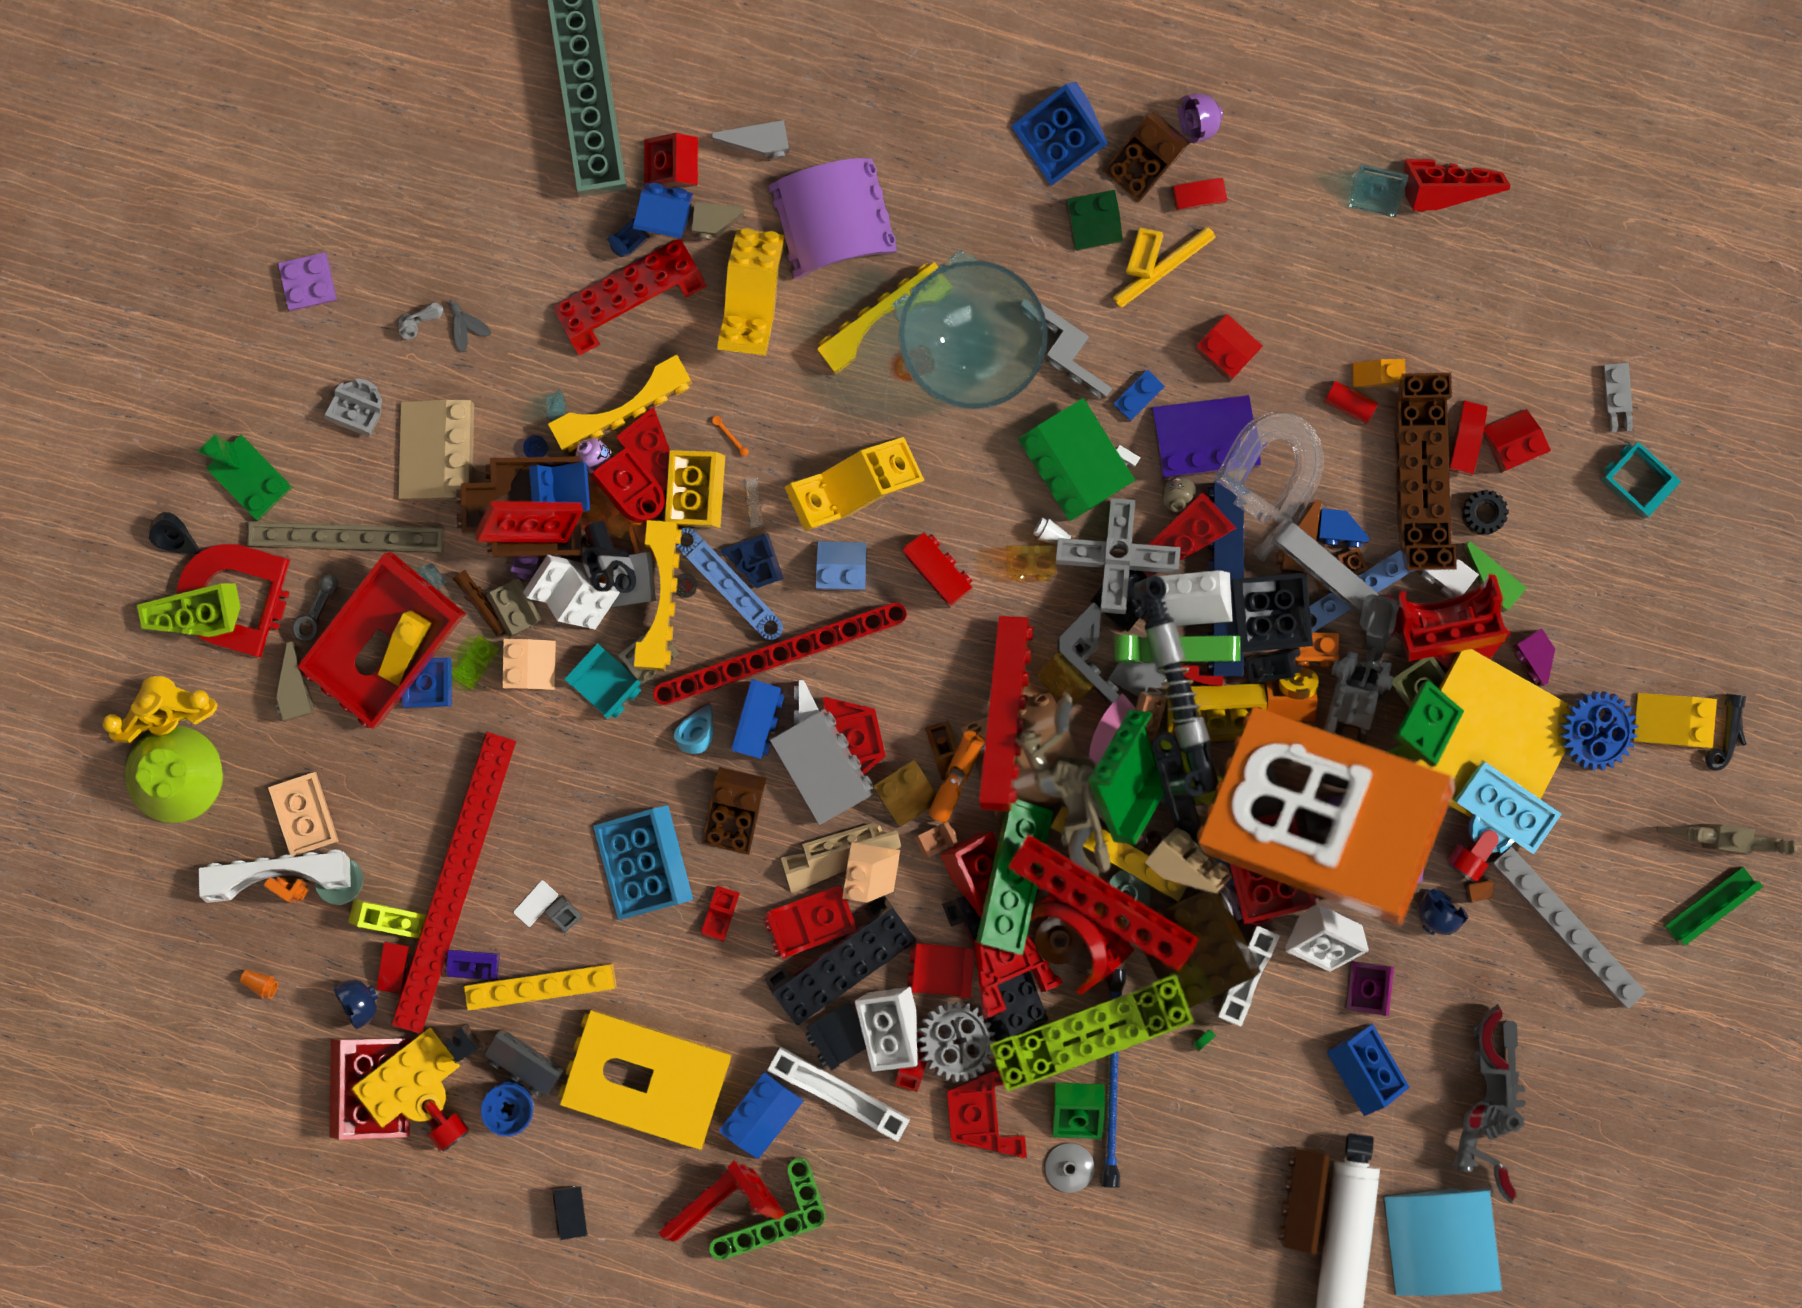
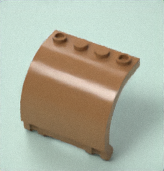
M1051 691L1028 700L1026 710L1021 712V718H1024V732L1035 731V734H1041L1042 740L1039 744H1042L1056 733L1054 713L1057 703ZM988 717L971 722L960 728L962 734L966 731H973L980 734L985 740L975 761L981 779ZM1069 730L1063 734L1061 740L1043 753L1050 767L1053 766L1059 753L1079 757ZM1022 749V754L1017 756L1016 765L1020 766L1019 780H1014V789H1017V800L1043 808L1063 801L1061 797H1053L1038 790L1035 784V773L1027 760L1024 749ZM994 810L1001 828L1005 811Z

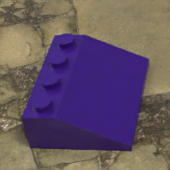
M1249 395L1152 407L1162 480L1178 476L1187 477L1258 468L1261 465L1258 438Z

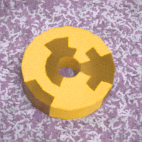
M1302 666L1301 671L1297 672L1295 677L1280 679L1279 689L1287 697L1307 699L1315 695L1318 690V676L1310 668Z

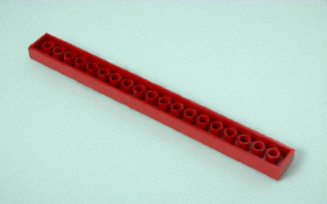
M485 732L391 1021L393 1026L422 1034L514 751L516 741L513 739Z

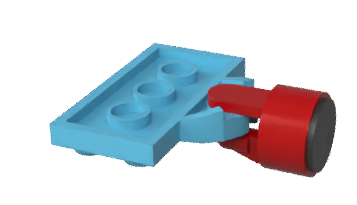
M1482 760L1454 800L1473 813L1469 821V833L1472 842L1467 848L1458 844L1447 859L1448 865L1472 882H1478L1489 866L1486 860L1492 852L1502 853L1516 842L1534 854L1562 814Z

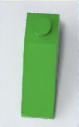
M1471 541L1467 542L1463 548L1473 570L1479 574L1477 579L1480 586L1484 583L1488 574L1496 575L1503 596L1501 610L1503 612L1508 611L1526 590V587Z

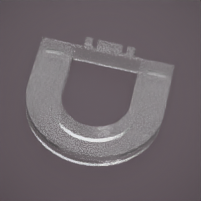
M1270 412L1260 415L1249 422L1239 433L1218 470L1215 481L1237 495L1234 505L1241 507L1243 511L1261 523H1265L1267 518L1270 517L1282 526L1287 521L1297 525L1322 477L1324 453L1320 438L1314 428L1299 416L1284 412ZM1284 439L1293 448L1296 463L1291 478L1274 506L1243 484L1265 446L1274 440Z

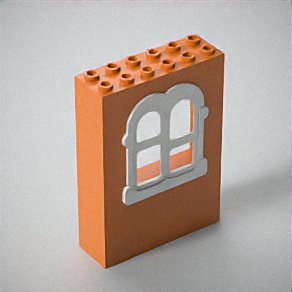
M1254 706L1252 712H1248L1244 719L1243 726L1245 729L1243 734L1238 735L1235 741L1234 749H1236L1234 757H1230L1227 761L1224 781L1220 780L1216 789L1218 796L1215 803H1211L1208 808L1207 817L1209 818L1206 826L1202 825L1199 830L1197 839L1204 853L1401 926L1455 787L1452 776ZM1283 757L1312 767V773L1304 793L1296 794L1271 784L1267 780L1265 773L1269 762L1275 758ZM1326 772L1350 781L1343 804L1339 808L1314 799L1320 779ZM1271 795L1285 801L1284 810L1275 828L1259 824L1252 818L1250 812L1251 804L1259 796ZM1302 806L1335 819V824L1326 845L1320 846L1287 833L1288 825L1296 807Z

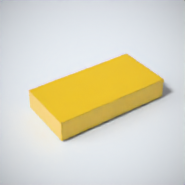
M1139 227L1127 266V275L1151 279L1164 236L1163 232Z

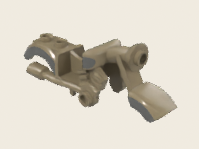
M1064 692L1056 705L1054 713L1056 733L1042 744H1039L1042 740V735L1035 734V731H1027L1021 733V737L1015 739V742L1024 749L1027 760L1035 773V784L1038 790L1053 797H1061L1068 807V817L1065 819L1064 826L1065 832H1061L1063 846H1068L1070 855L1066 856V858L1098 877L1099 871L1107 872L1111 864L1107 844L1103 842L1098 819L1102 817V814L1088 782L1096 768L1095 762L1090 757L1079 758L1059 753L1053 766L1050 767L1043 754L1061 740L1063 734L1069 729L1072 697ZM1093 830L1096 841L1094 853L1097 866L1092 864L1083 852L1084 842Z

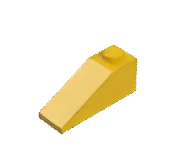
M414 611L403 613L391 637L378 675L400 686L433 622Z

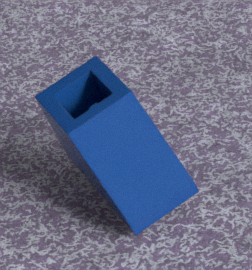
M1323 508L1320 510L1317 540H1323L1324 545H1337V542H1347V547L1362 548V544L1369 542L1367 534L1347 511Z

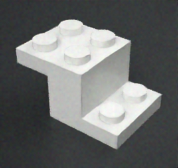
M552 555L546 556L523 591L528 599L546 602L557 621L591 629L597 628L620 594L615 586L607 592L595 590L583 563ZM600 583L601 587H604L606 585L604 583Z

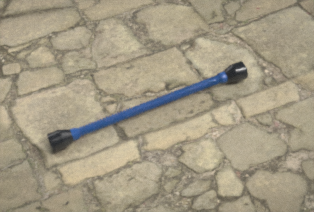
M1115 969L1107 976L1106 982L1110 990L1111 1000L1122 996L1126 983L1125 969ZM1119 1052L1109 1055L1108 1146L1106 1147L1107 1156L1101 1172L1100 1182L1101 1187L1107 1188L1120 1187V1172L1115 1156V1139H1117L1115 1137L1117 1136L1115 1134L1117 1133L1116 1111L1118 1104L1116 1102L1118 1101L1116 1099L1118 1098L1116 1096L1118 1095L1117 1073L1119 1069L1117 1064L1119 1061L1117 1060H1119Z

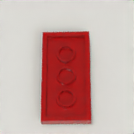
M491 501L478 526L475 537L477 542L567 543L583 512V507L581 503Z

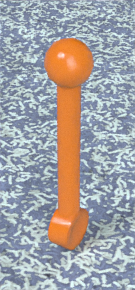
M713 417V424L719 426L740 450V455L743 457L749 454L748 448L743 447L723 425L721 417Z

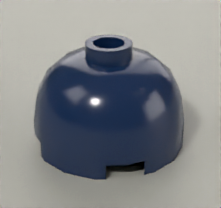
M1428 889L1418 905L1419 918L1423 923L1422 927L1431 935H1435V933L1451 935L1457 932L1469 918L1468 914L1461 906L1457 909L1450 902L1451 897L1436 889L1431 891Z
M354 979L341 982L333 987L338 1001L340 1000L345 1014L356 1030L372 1020L377 1009L374 1000L378 999L372 985L367 987L362 981Z

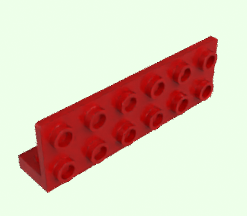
M679 238L560 302L553 309L580 356L600 345L593 332L599 326L677 284L685 298L706 288L707 285L683 241Z

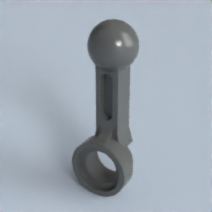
M325 575L320 579V590L308 615L300 617L295 621L293 632L298 639L309 641L317 636L319 632V617L330 594L338 589V580L333 575ZM305 621L310 622L313 626V631L310 635H304L301 631V625Z

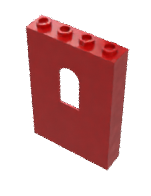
M390 551L381 556L297 667L302 670V675L312 682L315 681L320 685V689L325 695L333 696L340 702L339 706L343 710L355 714L361 725L374 729L382 724L467 613ZM414 611L433 622L400 686L378 675L381 665L371 675H363L356 669L355 659L378 628L391 638L403 613Z

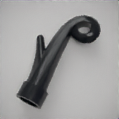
M1726 694L1725 705H1727L1723 751L1712 749L1705 757L1707 767L1713 771L1722 770L1730 763L1737 738L1742 746L1747 744L1742 720L1746 696ZM1716 755H1718L1720 758V760L1717 763L1714 762V757Z

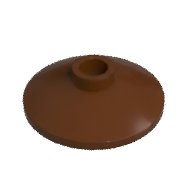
M1049 917L1039 925L1035 934V945L1042 958L1050 963L1059 965L1069 963L1079 956L1083 949L1084 939L1066 922L1055 917ZM1056 935L1063 936L1064 940L1061 944L1055 943L1054 938Z

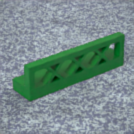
M1740 867L1667 922L1664 927L1678 945L1686 946L1763 888V885L1760 881H1754L1744 867Z

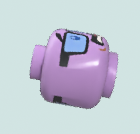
M589 438L579 443L576 457H580V462H585L587 464V471L592 473L612 458V452L601 440Z

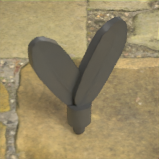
M452 299L449 300L451 306L449 309L455 317V343L460 351H465L468 346L467 328L480 336L491 335V331L485 323L464 313L458 303L455 304Z

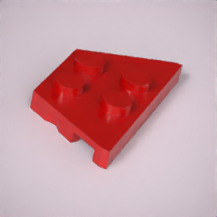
M822 697L825 710L834 716L836 729L839 734L842 733L849 743L847 747L850 753L856 755L861 764L860 770L864 775L886 757L875 709L829 697Z

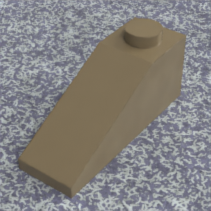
M288 642L286 644L276 695L278 703H275L276 713L284 721L315 713L306 678L302 675V670L297 667L301 659L295 642Z

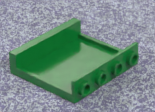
M1129 709L1088 780L1113 842L1136 845L1165 793L1155 754L1145 731V726L1152 716L1151 712Z

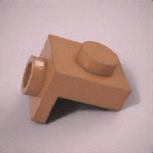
M948 822L914 837L924 859L958 844L956 832Z

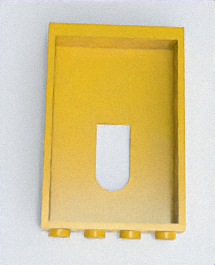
M594 1009L590 1010L589 1014L585 1013L581 1023V1027L585 1028L582 1038L577 1037L573 1051H576L577 1054L574 1061H569L566 1075H569L567 1085L562 1084L558 1098L562 1099L560 1105L702 1150L732 1053ZM618 1058L653 1069L654 1072L647 1093L608 1081L603 1074L604 1064L609 1059Z

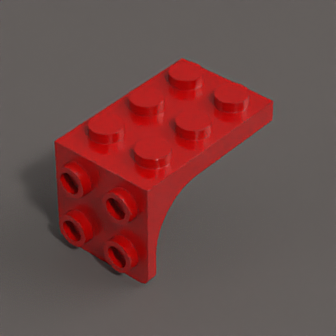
M842 885L766 912L767 917L763 921L768 933L772 931L775 937L772 946L776 956L781 955L782 959H785L857 930L847 899H842L844 892Z

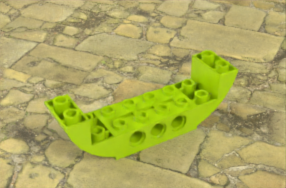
M1174 975L1152 983L1148 987L1018 1036H1012L990 1044L1008 1092L1159 1037L1193 1023V1019L1177 977Z

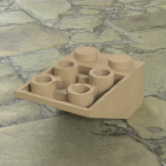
M1178 827L1160 843L1145 861L1163 879L1213 893H1218L1232 878V874L1223 863L1217 862L1211 856L1206 855L1201 846L1197 845L1186 831L1180 830Z

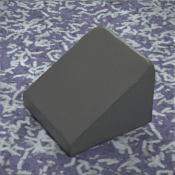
M564 895L558 898L545 911L548 917L564 933L583 917Z

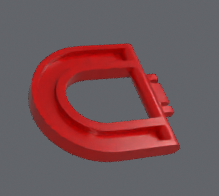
M237 544L215 545L194 556L180 576L177 594L205 588L216 574L227 570H235L271 581L257 630L235 624L233 632L213 637L196 636L206 642L261 658L270 628L275 630L280 628V624L273 622V619L282 621L287 602L280 600V597L289 598L290 592L283 591L282 587L290 559Z

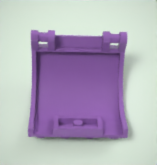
M872 158L845 159L817 165L790 174L768 185L770 193H773L774 209H778L790 254L787 257L789 263H792L793 279L806 277L815 270L841 261L868 255L897 252L896 239L892 233L889 214L883 200V191L879 185L876 166Z

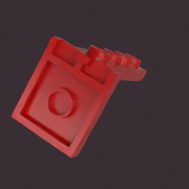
M734 1160L727 1166L729 1170L722 1173L714 1185L705 1188L699 1198L685 1205L682 1212L676 1218L668 1220L664 1224V1228L658 1233L664 1239L677 1242L737 1189L742 1194L748 1196L750 1199L748 1204L757 1214L760 1212L767 1218L772 1217L779 1220L786 1213L755 1169L748 1170L746 1165L741 1164L739 1166L737 1161Z

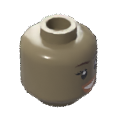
M1183 476L1168 480L1164 486L1163 503L1166 508L1176 513H1182L1195 500L1196 487L1194 483Z

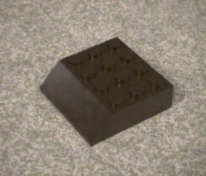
M1201 890L1156 912L1198 938L1194 950L1180 971L1166 966L1160 959L1145 953L1158 981L1176 975L1188 1008L1249 981L1261 972L1220 890L1218 893Z

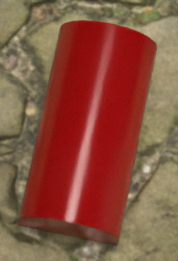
M1336 380L1323 401L1365 425L1369 422L1378 405V402Z

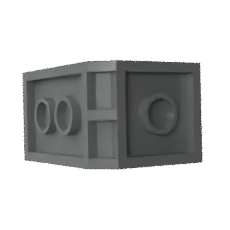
M1093 602L1057 640V654L1106 702L1112 704L1119 697L1116 693L1119 689L1109 679L1105 682L1099 676L1101 671L1093 663L1090 662L1087 665L1084 662L1098 648L1101 609ZM1076 645L1083 647L1082 653L1075 648Z

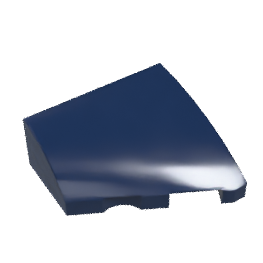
M768 533L721 549L722 554L727 556L736 565V568L749 578V581L756 588L784 579Z

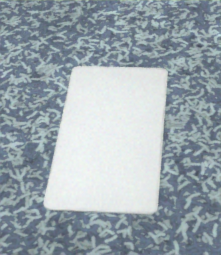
M542 880L517 907L514 914L528 927H531L558 897V893Z

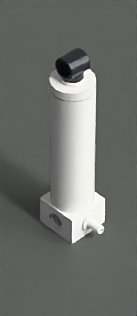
M1348 1133L1345 1143V1158L1347 1159L1345 1162L1333 1163L1316 1308H1363L1380 1175V1168L1369 1166L1370 1163H1368L1373 1154V1136Z

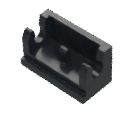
M1300 648L1258 653L1246 659L1245 664L1250 684L1295 677V674L1302 669V665H1296L1295 662L1296 657H1299L1301 654Z
M468 1024L456 1030L458 1038L453 1036V1044L450 1039H447V1047L455 1057L453 1059L455 1063L462 1061L483 1047Z
M581 1186L552 1189L558 1238L565 1240L588 1236Z

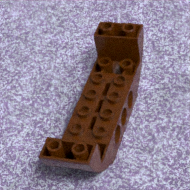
M1451 372L1402 373L1400 378L1395 427L1397 526L1402 558L1407 571L1457 570L1456 545H1451L1447 401L1452 397Z

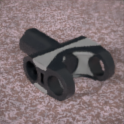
M598 521L587 525L584 530L590 547L584 551L582 559L592 586L600 592H607L613 586L621 593L631 592L636 585V576L628 552L624 549H614L605 521ZM602 574L606 577V585L604 587H601L599 583ZM625 576L629 579L627 588H623L622 585Z

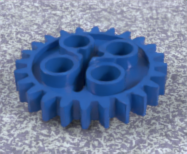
M1592 691L1591 696L1584 693L1583 701L1575 698L1576 707L1567 706L1571 713L1570 715L1563 714L1562 716L1567 722L1559 725L1565 728V732L1559 734L1560 737L1566 738L1561 743V746L1568 748L1565 754L1573 756L1572 762H1580L1579 766L1583 768L1588 766V769L1594 771L1596 768L1604 771L1606 765L1614 768V760L1622 763L1621 755H1630L1626 750L1627 747L1635 746L1630 742L1631 738H1637V735L1633 734L1632 730L1638 728V725L1631 723L1636 716L1628 714L1632 707L1624 706L1626 702L1624 699H1618V695L1612 693L1609 695L1605 691H1602L1601 694ZM1604 708V716L1599 719V712ZM1585 723V731L1580 734V726ZM1617 728V735L1612 738V731ZM1598 742V750L1593 753V746Z

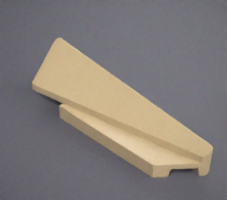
M871 823L802 844L805 853L781 858L791 892L795 893L846 871L852 842L890 849L900 848L901 842L898 832L896 830L887 832L882 830L880 825Z

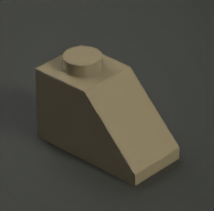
M695 202L692 224L693 235H697V239L711 240L712 237L720 236L744 216V208Z

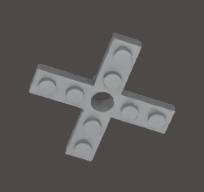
M1111 498L1107 542L1058 538L1056 564L1105 568L1101 612L1126 614L1129 570L1179 573L1181 547L1132 544L1135 500ZM1115 549H1121L1127 554L1122 558H1115L1111 556L1110 552Z

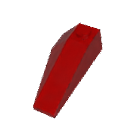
M1431 159L1404 160L1405 196L1413 211H1436L1510 190L1511 187L1503 172L1473 167L1469 171L1459 168L1458 164L1450 163L1449 167L1435 165L1436 160Z

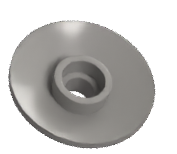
M1075 1143L1061 1144L1054 1148L1047 1157L1045 1164L1046 1176L1056 1189L1067 1193L1078 1192L1084 1189L1092 1180L1094 1161L1084 1147ZM1072 1164L1075 1166L1073 1173L1066 1172L1067 1165Z

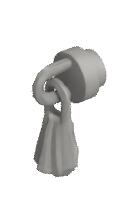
M433 302L413 315L409 313L403 314L398 321L399 334L406 340L415 338L418 333L417 323L440 318L443 315V307L437 302Z

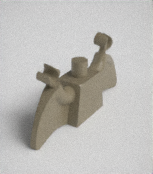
M1705 824V827L1670 828L1658 826L1657 832L1687 837L1686 840L1694 843L1703 842L1702 848L1742 854H1752L1753 850L1779 851L1781 855H1793L1795 851H1799V846L1795 845L1794 841L1755 834V829L1720 824Z

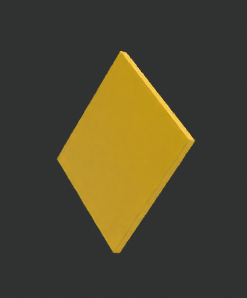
M1472 649L1457 652L1439 690L1460 706L1464 713L1438 764L1431 768L1451 775L1453 778L1455 789L1448 806L1470 818L1472 817V812L1454 800L1482 760L1541 799L1567 749L1561 746V743L1566 738L1559 736L1560 733L1565 732V728L1559 725L1567 722L1562 715H1570L1571 712L1567 706L1571 705ZM1422 760L1416 762L1417 764L1430 768Z

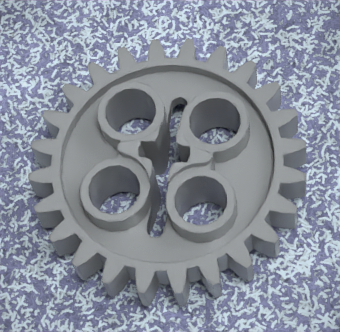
M950 1002L945 1003L944 1008L941 1005L937 1006V1014L933 1011L928 1013L931 1020H922L926 1028L918 1029V1032L923 1034V1038L917 1039V1042L923 1043V1047L917 1051L925 1053L921 1062L928 1060L930 1063L926 1069L935 1068V1077L943 1073V1081L949 1080L950 1077L954 1083L959 1081V1077L962 1082L968 1081V1075L971 1078H976V1071L979 1073L985 1071L982 1064L988 1065L991 1063L987 1056L993 1055L989 1046L996 1042L990 1041L989 1037L995 1035V1032H988L987 1028L992 1024H984L983 1020L985 1018L983 1015L977 1016L978 1008H973L969 1011V1003L964 1004L962 1009L960 1002H955L953 1007ZM963 1021L969 1026L967 1034L961 1029ZM940 1026L946 1031L944 1039L938 1034ZM959 1039L960 1044L954 1045L953 1040ZM968 1045L974 1049V1056L972 1058L966 1052ZM946 1050L952 1056L950 1063L944 1060V1052Z

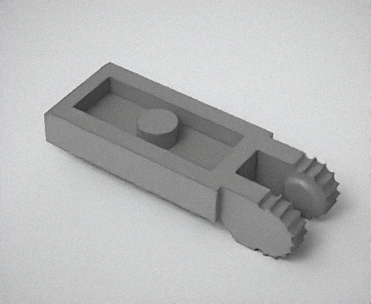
M1629 363L1603 365L1606 414H1608L1609 429L1611 432H1617L1618 421L1616 413H1623L1624 428L1626 431H1632L1633 419L1631 412L1633 410Z

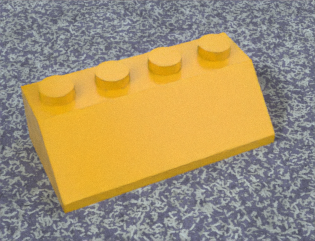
M1264 684L1191 687L1192 692L1197 693L1194 699L1196 705H1200L1198 712L1200 717L1204 718L1211 742L1236 741L1238 735L1243 734L1245 729L1243 726L1244 719L1248 712H1252L1254 706L1267 711ZM1167 698L1165 705L1166 731L1174 734L1177 738L1174 729L1177 725L1172 722L1174 715L1173 711L1168 709L1171 704L1169 698Z

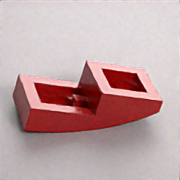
M1223 178L1190 182L1172 187L1176 211L1195 209L1206 205L1224 204L1228 201Z
M1181 665V668H1189V671L1183 674L1185 679L1202 685L1223 686V676H1199V666Z
M716 886L701 931L702 936L724 943L740 896L739 892Z
M384 942L377 990L401 993L406 975L405 968L410 946Z

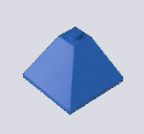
M1077 82L1065 84L1011 125L1050 186H1053L1108 144L1090 101Z

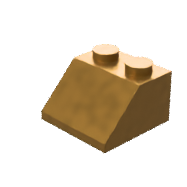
M915 760L873 786L899 827L928 810L936 796V792Z

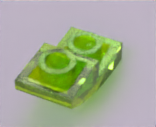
M479 635L452 674V679L472 692L498 653L499 648Z

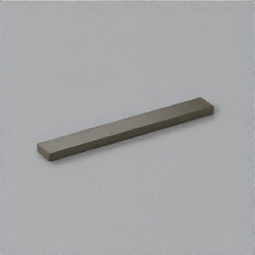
M248 521L247 546L443 553L444 528Z

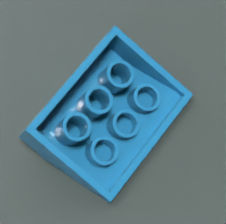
M668 805L593 826L618 920L693 900Z

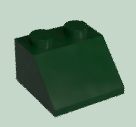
M1115 190L1067 199L1066 208L1075 251L1123 242L1120 212Z

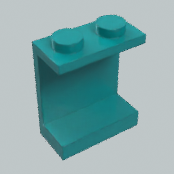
M598 643L564 679L608 720L612 717L618 718L625 710L623 705L628 699L633 701L642 691L639 688L642 683Z

